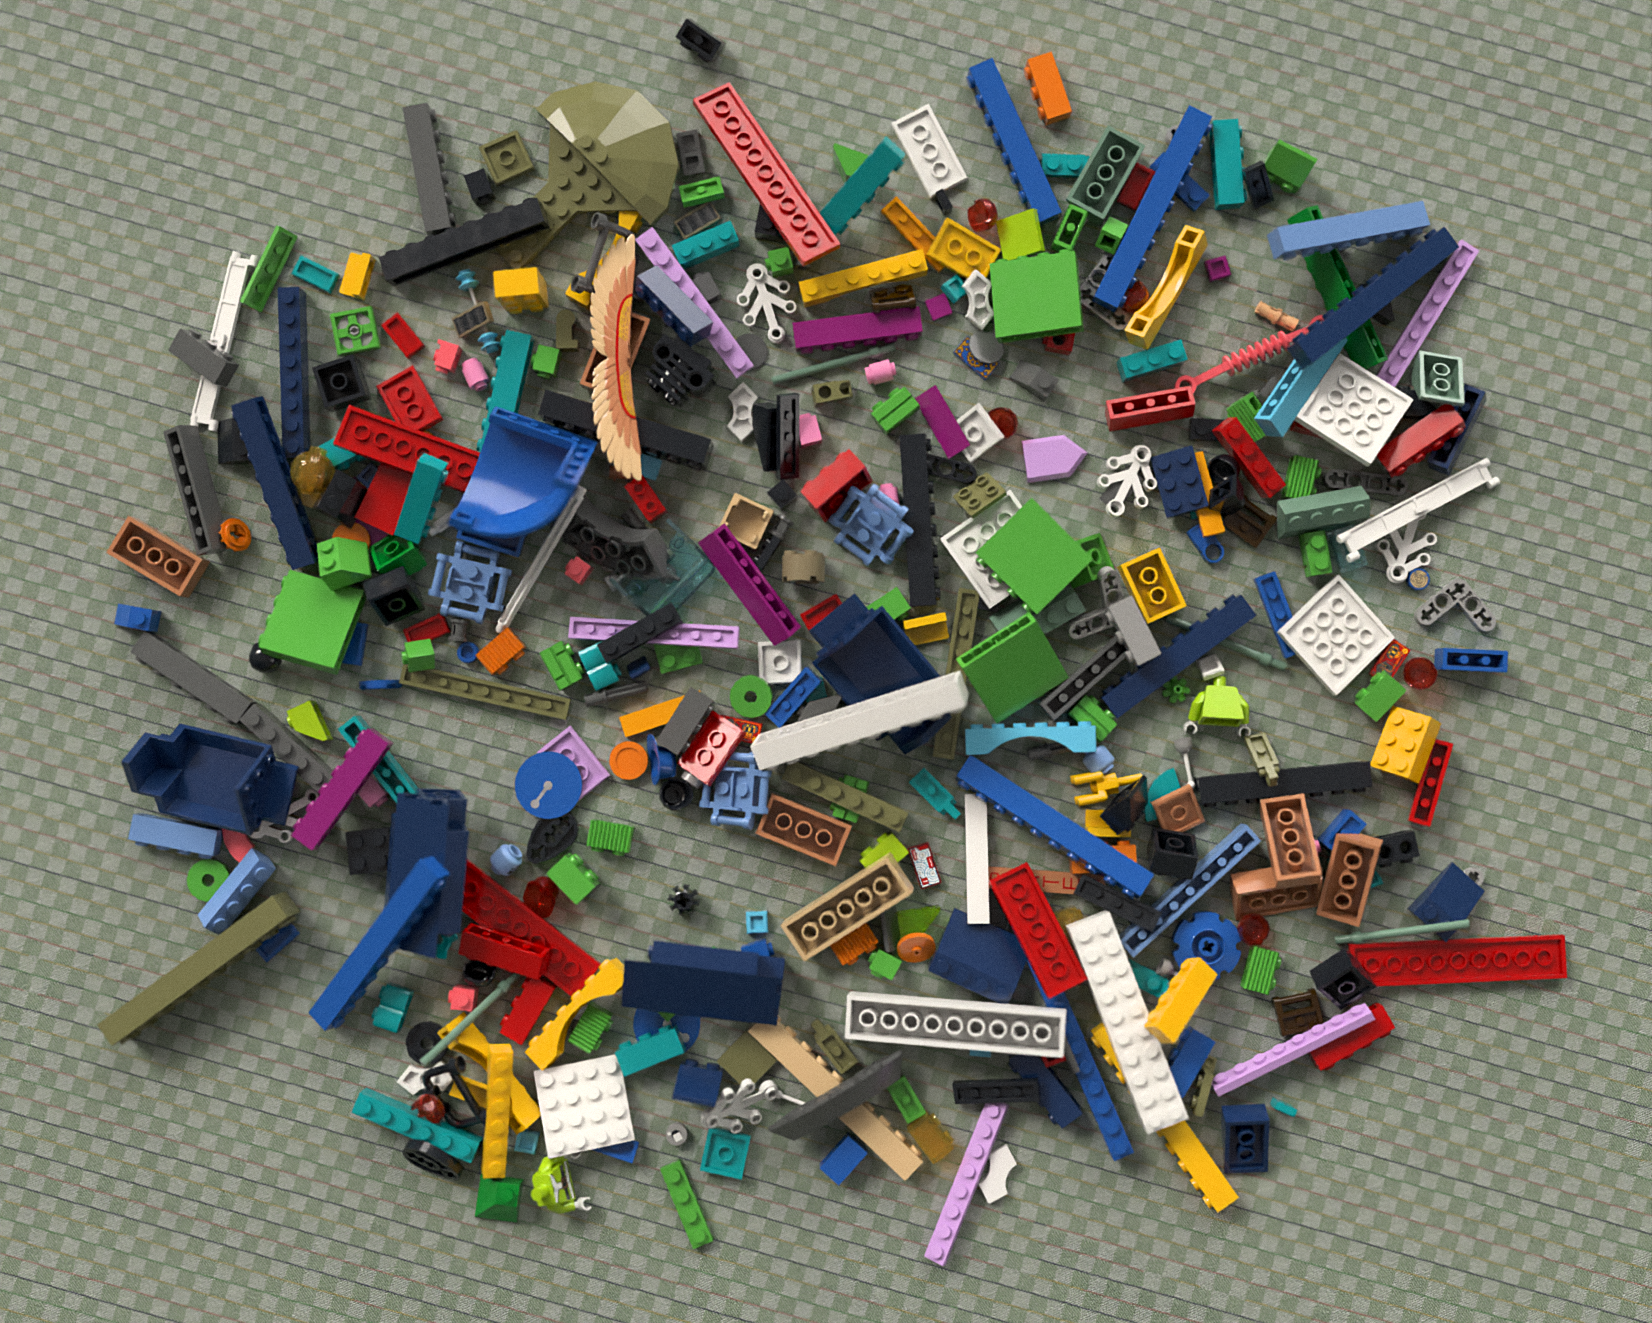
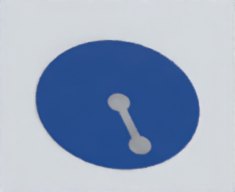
M541 752L531 756L521 765L515 779V792L522 807L530 814L544 819L558 818L568 813L578 802L582 791V779L577 766L568 757L557 752Z
M637 1009L633 1019V1029L637 1041L639 1040L638 1037L650 1032L653 1035L658 1033V1029L670 1024L671 1027L677 1025L686 1047L685 1052L695 1043L700 1031V1017L674 1015L667 1022L658 1012Z

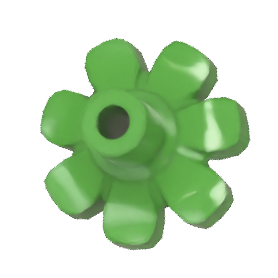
M1174 676L1170 679V682L1167 681L1163 684V687L1166 688V690L1162 691L1163 697L1170 696L1169 702L1175 703L1177 699L1179 702H1183L1186 699L1183 694L1190 692L1189 687H1184L1187 681L1184 678L1178 681L1177 676Z

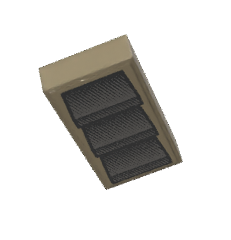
M710 201L675 220L674 224L685 240L721 221V218Z
M482 301L453 317L452 321L458 338H465L493 323L494 319L488 302Z

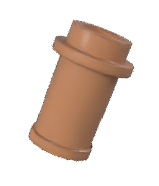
M610 465L609 478H613L614 481L616 479H628L623 475L622 468L621 472H618L615 466ZM631 473V478L629 480H634L635 478Z

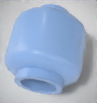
M1104 745L1097 746V752H1084L1086 756L1082 762L1090 773L1102 772L1104 775L1114 767V757Z
M513 844L501 845L490 857L492 871L497 875H511L522 863V853L519 848Z

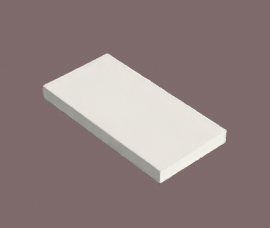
M929 104L891 123L929 199L934 198L936 192L942 188L946 192L968 180Z

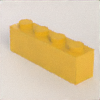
M1201 958L1186 959L1181 964V970L1177 976L1170 981V987L1166 993L1159 998V1004L1155 1010L1148 1015V1021L1144 1027L1162 1044H1174L1218 974Z

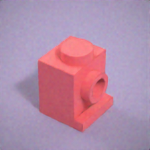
M438 339L437 343L440 345V349L435 351L433 361H435L434 365L436 366L435 371L446 375L448 372L455 374L463 349L459 345Z
M576 556L568 562L564 574L578 584L583 585L594 568Z

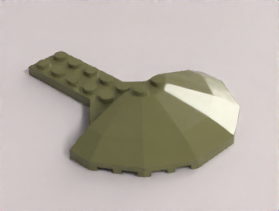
M594 81L553 92L536 109L550 124L548 183L533 197H537L543 204L550 228L495 248V250L514 269H524L578 214H586L587 212L617 213L619 211H635L653 226L669 211V203L672 192H674L676 176L680 170L669 121L638 90Z

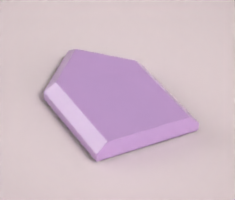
M1064 435L1021 441L1027 483L1070 477L1087 455L1085 450Z

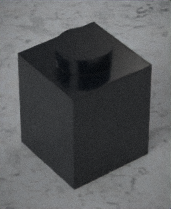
M484 168L464 175L471 198L476 205H487L492 202V199L496 198Z
M784 479L767 492L769 498L781 512L797 499V494Z

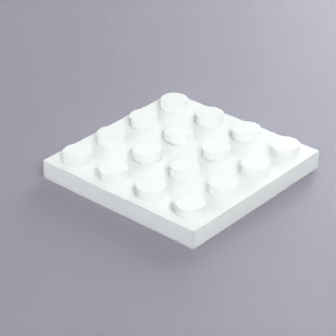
M1339 354L1294 420L1368 467L1413 399L1344 355Z
M1011 490L1007 491L1005 497L975 518L970 517L940 538L942 544L989 609L1010 595L1007 591L1009 587L1004 581L1000 584L991 575L994 571L989 566L984 568L976 560L979 557L976 552L1022 507Z
M1339 574L1335 575L1276 632L1333 696L1337 695L1395 638Z
M615 1054L551 1067L543 1071H534L548 1159L635 1140L623 1073Z

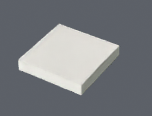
M980 403L956 420L970 443V446L962 450L970 463L974 462L1004 438V435Z
M800 640L782 641L776 646L771 641L758 642L759 677L766 680L768 684L792 683L802 671Z

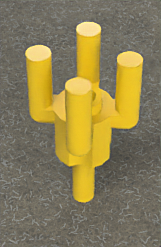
M1102 772L1070 776L1071 784L1078 785L1090 782L1092 792L1091 794L1075 796V805L1083 806L1106 801L1108 795L1119 793V786L1132 784L1142 775L1140 773L1120 778L1116 777L1115 772L1104 775Z

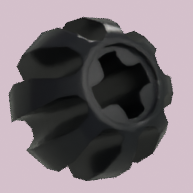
M688 884L683 885L684 890H681L678 885L675 886L673 891L676 895L669 894L668 901L674 902L673 905L669 906L670 909L674 911L675 908H678V915L684 916V910H687L691 915L695 912L692 905L699 906L700 899H694L693 897L699 893L696 889L690 892L688 890L690 885ZM682 895H684L685 898H689V901L686 903V905H684L683 902H679V899L682 897Z

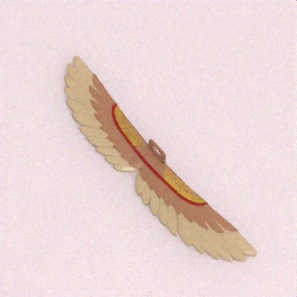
M631 234L626 242L624 237H621L616 243V248L614 244L611 245L609 255L605 253L602 266L599 264L597 267V278L593 279L595 293L591 292L592 305H590V312L593 317H590V323L595 330L591 329L594 339L592 344L607 359L602 361L593 371L595 378L593 379L592 387L595 389L592 393V399L595 401L593 402L592 409L595 412L594 424H598L597 438L598 440L601 439L602 451L604 453L607 451L609 463L614 461V466L618 472H621L622 468V473L626 478L630 479L632 473L637 481H641V449L631 375V314L636 267L635 236Z

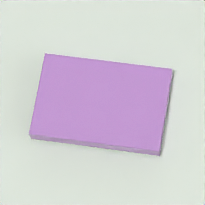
M572 726L566 728L537 752H557L574 762L582 779V791L579 800L610 776L609 772Z

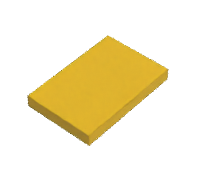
M947 217L926 256L967 280L974 270H978L987 278L990 272V263H995L1001 249Z

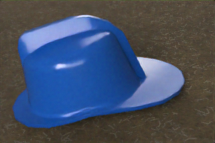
M648 734L647 750L651 765V779L653 785H657L659 779L676 775V758L673 752L667 748L657 746L654 736Z

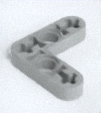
M1106 253L1080 286V292L1085 293L1088 291L1090 299H1093L1100 285L1093 282V275L1098 273L1104 277L1106 273L1104 268L1108 263L1107 259H1112L1114 257L1113 254ZM1081 298L1082 307L1112 330L1120 332L1126 329L1130 319L1128 314L1118 307L1113 316L1117 319L1122 317L1124 325L1120 324L1117 326L1115 324L1116 319L1112 316L1109 320L1107 319L1112 312L1108 309L1107 313L1101 314L1097 311L1098 304L1094 303L1093 307H1091V300L1088 298L1083 300Z
M1103 567L1097 574L1103 607L1074 617L1067 622L1066 631L1073 639H1081L1114 626L1113 624L1110 625L1104 616L1107 613L1105 608L1124 598L1119 575L1112 567ZM1108 574H1111L1109 576V582L1112 585H1109V583L1105 580ZM1116 591V597L1112 600H1107L1108 594ZM1095 617H1101L1099 624L1091 625Z
M1462 579L1449 582L1414 612L1416 623L1419 625H1429L1456 604L1478 631H1490L1496 625L1495 616L1469 584ZM1454 585H1461V593H1454L1452 596L1448 594L1456 589ZM1439 596L1446 599L1447 603L1444 608H1439L1436 604ZM1470 599L1476 602V609L1472 612L1466 608V603ZM1430 609L1434 610V612L1427 615L1428 620L1421 619L1423 615L1421 612H1427ZM1481 617L1489 619L1487 621L1488 626L1481 625L1483 622Z

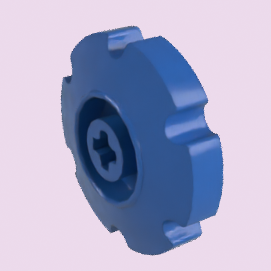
M1211 911L1192 913L1193 918L1191 921L1182 919L1173 932L1171 940L1177 943L1176 949L1172 950L1173 958L1180 969L1181 964L1186 959L1201 958L1218 974L1215 980L1220 979L1221 971L1225 970L1230 973L1240 959L1241 951L1236 949V944L1241 941L1239 932L1230 920L1225 918L1223 921H1220L1218 913ZM1205 941L1208 942V943H1210V944H1208V948H1209L1208 950H1205V949H1204V946H1205V945H1204V942H1205Z

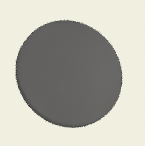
M978 331L969 340L971 354L982 363L993 364L998 362L1003 356V343L999 344L996 335L990 331Z
M743 334L736 339V342L754 365L750 370L759 368L767 358V346L763 339L755 334Z

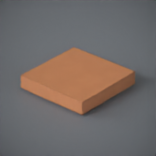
M1190 784L1150 802L1161 829L1185 832L1206 822Z

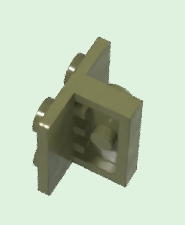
M986 472L968 486L962 488L953 498L962 507L969 519L970 517L975 518L1005 497L1007 492Z

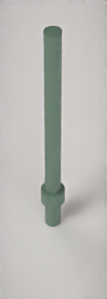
M894 342L879 347L877 345L871 346L869 350L771 377L773 385H777L868 358L873 360L880 358L882 354L896 351Z
M1170 614L1165 619V622L1186 631L1190 630L1188 627L1192 624ZM1225 638L1219 643L1224 647L1258 660L1259 664L1266 667L1269 665L1284 671L1287 663L1272 658L1271 654L1258 652Z
M1460 920L1364 933L1354 931L1352 934L1335 936L1336 945L1346 943L1363 944V941L1468 929L1470 925L1469 920Z
M512 973L506 980L503 979L497 984V988L431 1049L420 1062L425 1067L432 1062L502 994L506 995L512 989L511 986L523 975Z

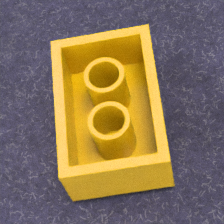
M537 267L493 271L495 297L510 314L522 313V310L529 309L531 312L543 311V308H549L547 283Z
M1160 547L1117 567L1129 595H1132L1146 624L1187 606Z
M1392 706L1370 766L1380 772L1419 784L1442 723L1432 717Z

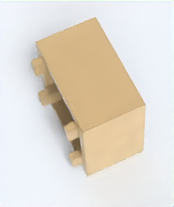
M734 493L720 526L725 523L741 545L757 552L773 518L774 510Z

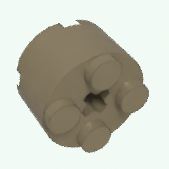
M793 550L784 551L782 556V582L790 583V580H795L796 584L825 583V556L817 550H805V554L797 553V551Z

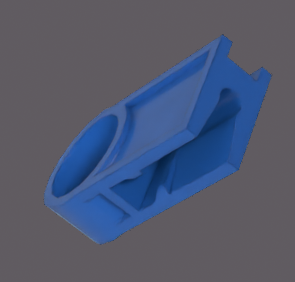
M1200 524L1186 532L1204 561L1216 563L1223 558V546L1215 535L1203 538ZM1209 545H1215L1219 548L1220 556L1217 560L1207 558L1206 548Z

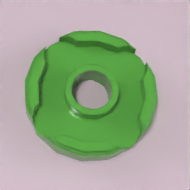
M755 675L741 677L734 683L730 691L732 707L740 715L749 718L759 717L764 714L770 707L773 698L771 687L767 681ZM746 692H755L757 700L754 702L747 700Z
M213 858L200 860L195 863L187 876V885L191 894L198 900L208 902L229 877L230 872L227 865ZM207 874H211L214 877V884L212 886L205 883V876Z

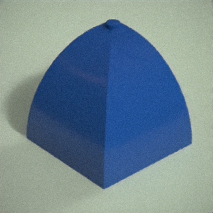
M495 406L489 416V428L475 469L458 507L455 508L449 518L448 525L453 526L459 531H467L482 536L514 537L536 531L551 522L562 512L571 499L596 449L598 441Z

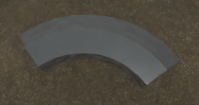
M586 495L583 496V501L562 535L564 538L562 542L578 550L577 554L588 562L592 560L601 565L602 570L612 574L617 572L626 575V578L642 577V580H653L666 576L667 546L657 528L641 530L621 525L598 510ZM559 515L548 523V526L551 529L557 521Z
M901 1049L871 1063L853 1077L833 1087L816 1099L814 1098L794 1108L767 1127L769 1132L795 1141L827 1125L874 1097L900 1079L903 1055Z

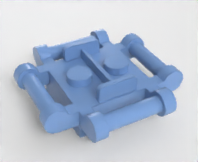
M876 484L871 486L867 494L851 486L847 491L848 495L836 513H833L828 519L832 525L842 529L833 542L837 545L841 544L863 560V564L867 567L876 555L885 564L890 565L903 542L914 532L910 526L902 521L909 509L904 505L902 507L881 492ZM857 499L860 501V504L849 520H844L842 517L853 501ZM898 529L899 535L889 549L885 550L883 545L893 531ZM849 534L871 550V552L867 554L845 536Z
M457 540L454 557L437 553L436 560L438 562L432 588L429 589L428 595L444 598L440 615L465 618L482 625L487 609L503 612L504 605L502 603L508 577L511 576L512 570L497 567L499 551L467 545L465 542ZM463 552L490 558V563L488 565L462 559ZM446 562L452 563L447 578L446 591L443 592L440 591ZM500 574L494 603H491L496 575ZM452 601L478 606L479 610L478 612H472L450 606Z
M752 751L750 753L733 752L728 760L749 762V768L727 766L726 762L716 777L714 801H710L711 786L703 782L702 799L699 800V807L713 808V814L710 819L713 826L724 824L741 826L744 829L751 830L754 827L755 813L768 814L769 812L767 798L769 777L772 776V771L759 770ZM723 809L745 812V817L723 816Z

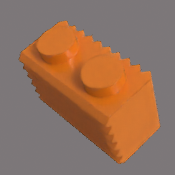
M507 627L475 656L491 675H496L497 673L501 675L509 668L508 663L513 659L517 661L525 655L523 650L527 647L513 630Z
M866 922L831 944L830 947L843 966L846 963L850 966L859 960L858 956L864 951L868 954L876 949V944L879 941Z

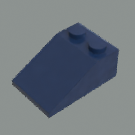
M1451 862L1407 909L1425 925L1465 920L1484 893V890ZM1457 930L1435 932V934L1446 942Z
M695 1059L681 1061L672 1099L715 1107L724 1068H719V1064L710 1062L707 1065L698 1064L699 1061Z
M1265 1104L1221 1106V1132L1225 1174L1268 1172L1270 1120Z

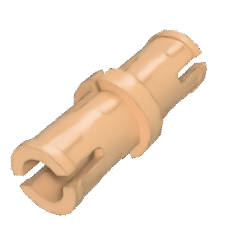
M1263 301L1259 302L1254 311L1255 314L1270 320L1271 324H1278L1291 332L1294 331L1299 322V319L1282 312V309H1276Z

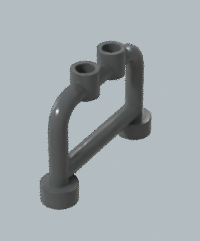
M596 212L591 220V228L599 231V235L586 275L583 277L577 274L571 282V291L579 294L583 293V291L595 293L592 282L608 232L611 231L625 238L633 234L630 230L607 221V216ZM635 253L636 265L639 262V254Z

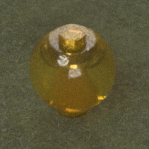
M310 446L309 451L300 453L293 460L290 467V475L295 486L301 489V493L313 496V493L323 492L331 481L335 469L332 461L326 456V449Z

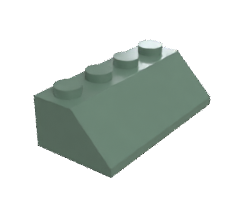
M1108 125L1066 201L1070 205L1072 204L1088 211L1086 219L1101 227L1146 145Z
M1362 486L1277 501V538L1279 540L1310 532L1328 531L1359 525L1370 517V497Z
M1068 584L1037 615L1033 612L1031 615L1037 621L1043 633L1046 634L1085 612L1086 609L1075 590ZM1021 599L988 616L996 632L1028 613L1021 606L1024 604Z

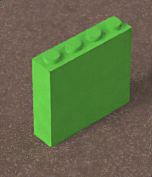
M1063 249L1055 254L1044 252L1039 253L1035 257L1019 256L1015 260L999 259L995 263H990L995 335L999 344L1084 332L1078 259L1075 251Z
M1033 498L1028 500L976 552L979 556L976 560L984 568L989 566L994 571L991 575L1000 584L1004 581L1009 587L1007 589L1008 593L1014 599L1019 597L1024 602L1021 606L1030 614L1034 612L1036 615L1093 561V558Z
M289 570L288 575L282 579V590L280 595H276L274 599V610L266 619L267 627L264 634L262 633L258 639V646L263 654L338 675L367 599L365 592L349 586L331 591L321 578Z
M1029 612L956 658L996 724L1006 720L1011 714L1026 707L1028 703L1043 696L1047 691L1062 684L1064 680L1069 678L1039 624Z

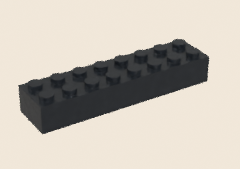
M545 389L538 412L543 422L555 427L562 426L566 431L575 434L582 432L587 435V438L599 441L597 438L598 424L595 425L593 419L595 413L592 409L593 403ZM636 417L640 449L648 453V456L660 459V456L668 459V462L680 465L683 462L689 465L688 468L696 471H701V468L707 469L714 446L710 438Z

